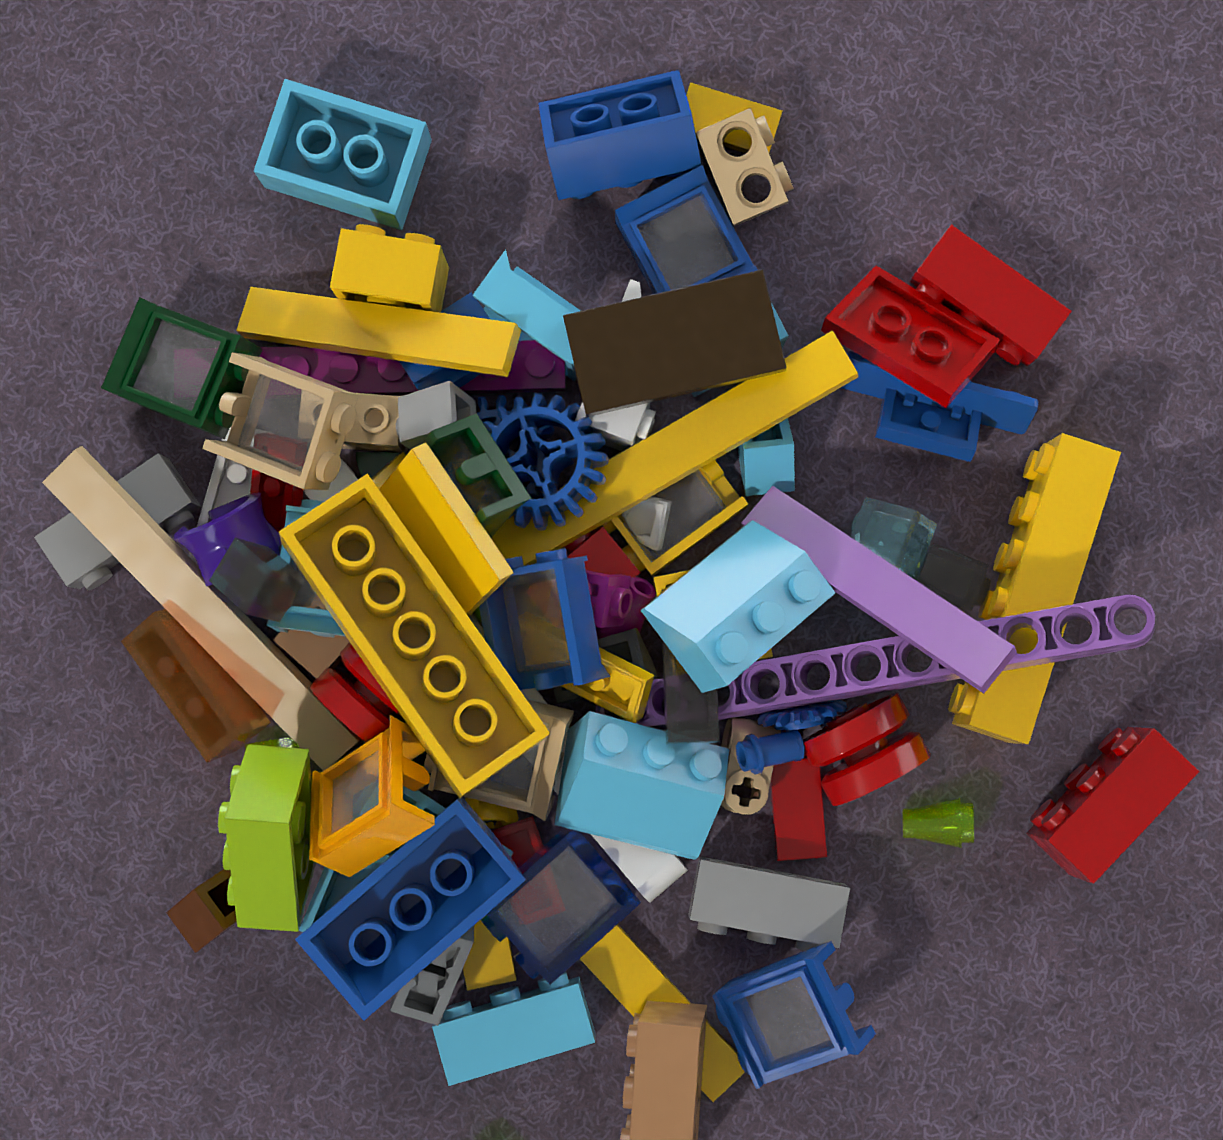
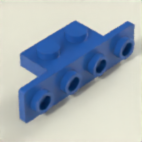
M852 351L846 353L857 370L859 377L841 388L882 399L875 438L971 462L977 448L980 424L1017 434H1025L1038 410L1039 401L1035 398L1024 396L1014 391H1004L973 383L972 381L945 408L859 354Z

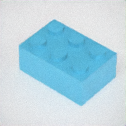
M284 79L254 168V173L267 189L402 230L432 139L426 122Z

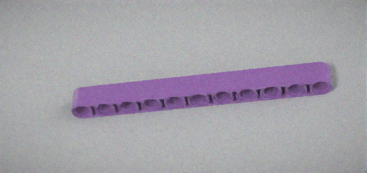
M1122 595L978 621L1008 642L1011 635L1021 628L1032 629L1038 634L1036 647L1026 654L1016 653L1003 671L1134 649L1145 645L1152 638L1155 631V613L1152 606L1144 598L1136 595ZM1135 609L1145 616L1147 623L1140 633L1126 635L1121 633L1115 626L1117 615L1124 610ZM1072 619H1083L1091 625L1092 633L1086 642L1070 644L1062 638L1064 625ZM895 636L756 661L728 685L730 697L723 706L718 708L711 704V691L702 693L688 674L653 680L643 718L636 722V724L658 730H666L961 678L934 659L926 670L922 672L910 671L907 666V657L909 652L916 647L902 637ZM868 655L879 657L881 670L878 676L870 681H861L857 675L859 661ZM818 664H826L830 671V679L827 685L819 690H811L807 683L809 670ZM776 673L780 681L778 692L771 698L763 699L758 692L760 679L766 674ZM677 690L681 697V705L675 714L667 716L662 709V701L668 692ZM596 705L595 713L616 718L614 713Z

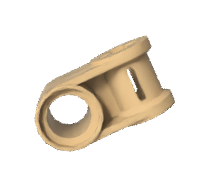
M741 717L727 720L721 747L729 749L725 795L721 803L725 810L739 814H753L766 804L773 766L764 767L763 772L754 775L751 771L744 772L737 760L736 745L738 742L744 741L745 736L749 734H754L759 738L781 733V730H776L774 725L763 727V724L758 725L756 720ZM744 780V786L752 788V794L750 798L745 797L740 801L737 795L732 794L733 785H741Z

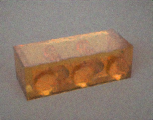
M166 609L153 612L121 641L207 763L238 751L271 723L256 701Z

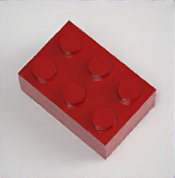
M1119 727L1114 729L1099 744L1098 749L1102 754L1089 767L1084 763L1068 776L1064 782L1068 790L1055 803L1051 799L1047 800L1031 816L1030 821L1034 826L1026 834L1069 875L1094 884L1200 772L1155 728L1127 727L1124 731Z

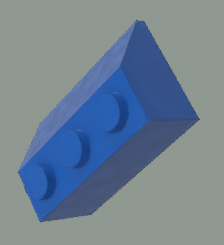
M679 70L538 103L545 148L558 200L570 197L582 199L589 197L596 191L613 187L629 188L638 185L643 180L661 176L677 177L701 166L692 113Z

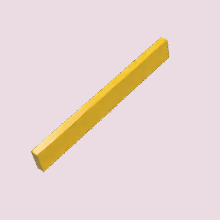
M831 331L784 358L787 367L785 372L744 381L609 459L607 465L594 468V470L599 471L606 477V482L604 485L590 484L589 488L598 497L595 503L588 502L584 497L577 502L584 512L581 517H576L568 509L564 511L566 525L558 527L550 515L548 516L546 529L540 531L535 528L533 517L523 529L515 525L513 515L504 522L491 539L505 559L522 556L524 566L537 563L536 553L563 548L859 377L858 372L836 335Z

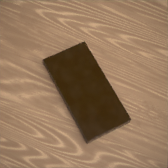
M763 269L563 315L586 417L785 372L787 369Z

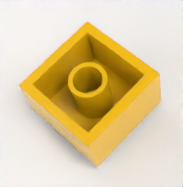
M364 224L356 225L355 230L341 228L330 288L338 299L441 312L449 266L441 245L434 244L435 239L418 233H406L404 239L385 236V230Z

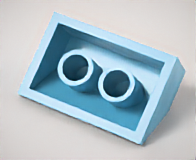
M752 520L651 601L641 612L699 690L704 693L728 686L833 596L835 591L804 550Z
M589 711L569 728L567 732L554 825L695 860L699 857L725 795L729 749Z

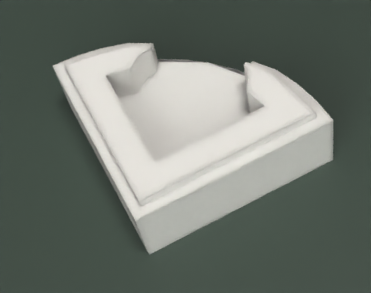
M651 496L622 513L637 540L646 547L657 551L662 549L672 501Z

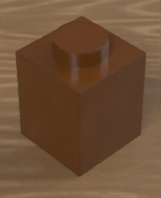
M221 870L193 889L166 912L195 953L237 923L235 906H230L227 902L231 870Z

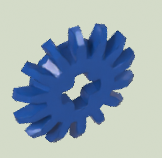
M834 700L761 713L757 718L758 725L763 724V727L774 725L776 730L782 731L805 729L831 721L838 712L846 711L847 705L843 700Z

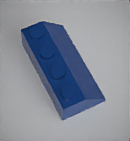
M463 797L461 799L458 798L435 818L434 826L409 840L295 940L364 1021L520 886L526 878L494 833Z

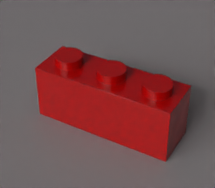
M952 224L909 281L917 287L916 290L999 338L1000 341L995 352L1013 365H1018L1021 362L1029 366L1035 361L1072 312Z

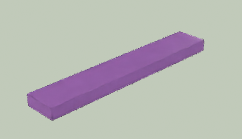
M774 486L767 491L741 522L745 526L753 520L804 550L836 593L983 694L1017 653L1014 645Z

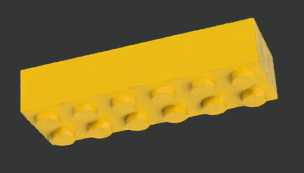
M1064 433L1047 443H1043L1039 451H1031L1023 472V478L1030 481L1025 497L1018 496L1012 506L1008 524L1015 526L1010 543H1002L998 550L993 570L999 572L1000 575L995 590L988 589L982 599L978 614L979 618L989 620L1067 606L1074 603L1121 452ZM1067 623L1064 625V627H1063V629H1062V637H1063V634H1064V631H1065V628H1066ZM1021 628L1011 635L1009 643L1015 646L1018 654H1026L1036 647L1038 634L1032 629ZM1055 662L1002 671L984 694L966 681L964 685L957 683L948 707L949 712L955 713L952 724L1008 743L1029 744Z
M368 473L279 531L281 544L459 799L532 749L550 734Z

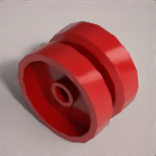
M349 642L340 652L344 665L358 679L357 682L338 669L326 668L313 682L310 689L320 702L363 741L368 742L390 728V715L395 717L392 714L394 711L399 715L400 713Z
M898 692L869 704L866 702L833 718L826 723L825 727L803 739L805 755L812 766H826L840 759L845 761L830 770L821 781V785L832 806L848 803L881 788L920 766L931 757V753L919 732H905L890 739L886 738L887 735L903 726L910 715Z

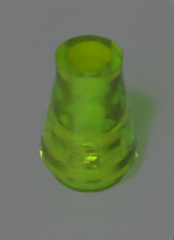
M960 798L916 808H903V838H914L962 848V843H974L973 803H961Z

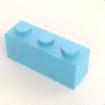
M566 972L557 973L538 980L539 988L520 994L518 986L490 994L491 1003L472 1008L470 1001L447 1006L439 1026L433 1024L432 1029L448 1086L595 1043L596 1033L580 977L568 980Z

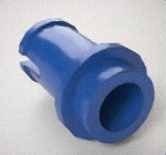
M789 730L788 732L759 738L754 734H749L745 736L744 741H740L736 745V756L740 768L744 772L751 771L754 775L762 773L764 767L791 761H801L805 754L803 739L798 730Z

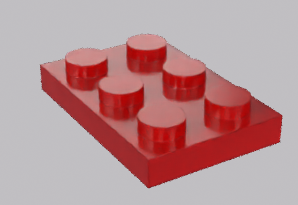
M877 265L825 317L821 332L824 334L833 331L842 345L945 408L950 405L995 353L1000 341L999 338L942 304H937Z

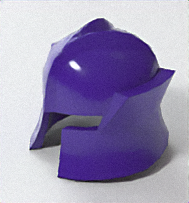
M261 493L249 494L214 508L208 512L211 519L210 522L190 530L183 526L173 536L174 540L182 544L194 555L206 587L215 584L220 588L244 589L253 592L255 587L271 581L278 571L281 540L279 532L264 516Z

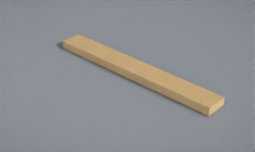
M83 446L75 449L42 482L300 748L309 749L310 758L323 771L333 765L361 739L320 702L310 689L312 683L217 585L213 584L206 587L199 566Z

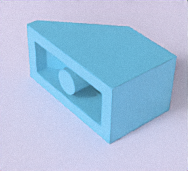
M787 418L738 446L740 471L746 496L765 495L772 486L782 492L795 491L794 441Z

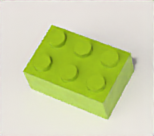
M247 744L241 765L233 766L230 778L231 798L230 802L223 801L220 806L218 830L219 833L226 834L227 837L223 851L224 870H231L227 902L228 905L235 906L237 927L299 932L316 862L309 860L312 784L309 749Z

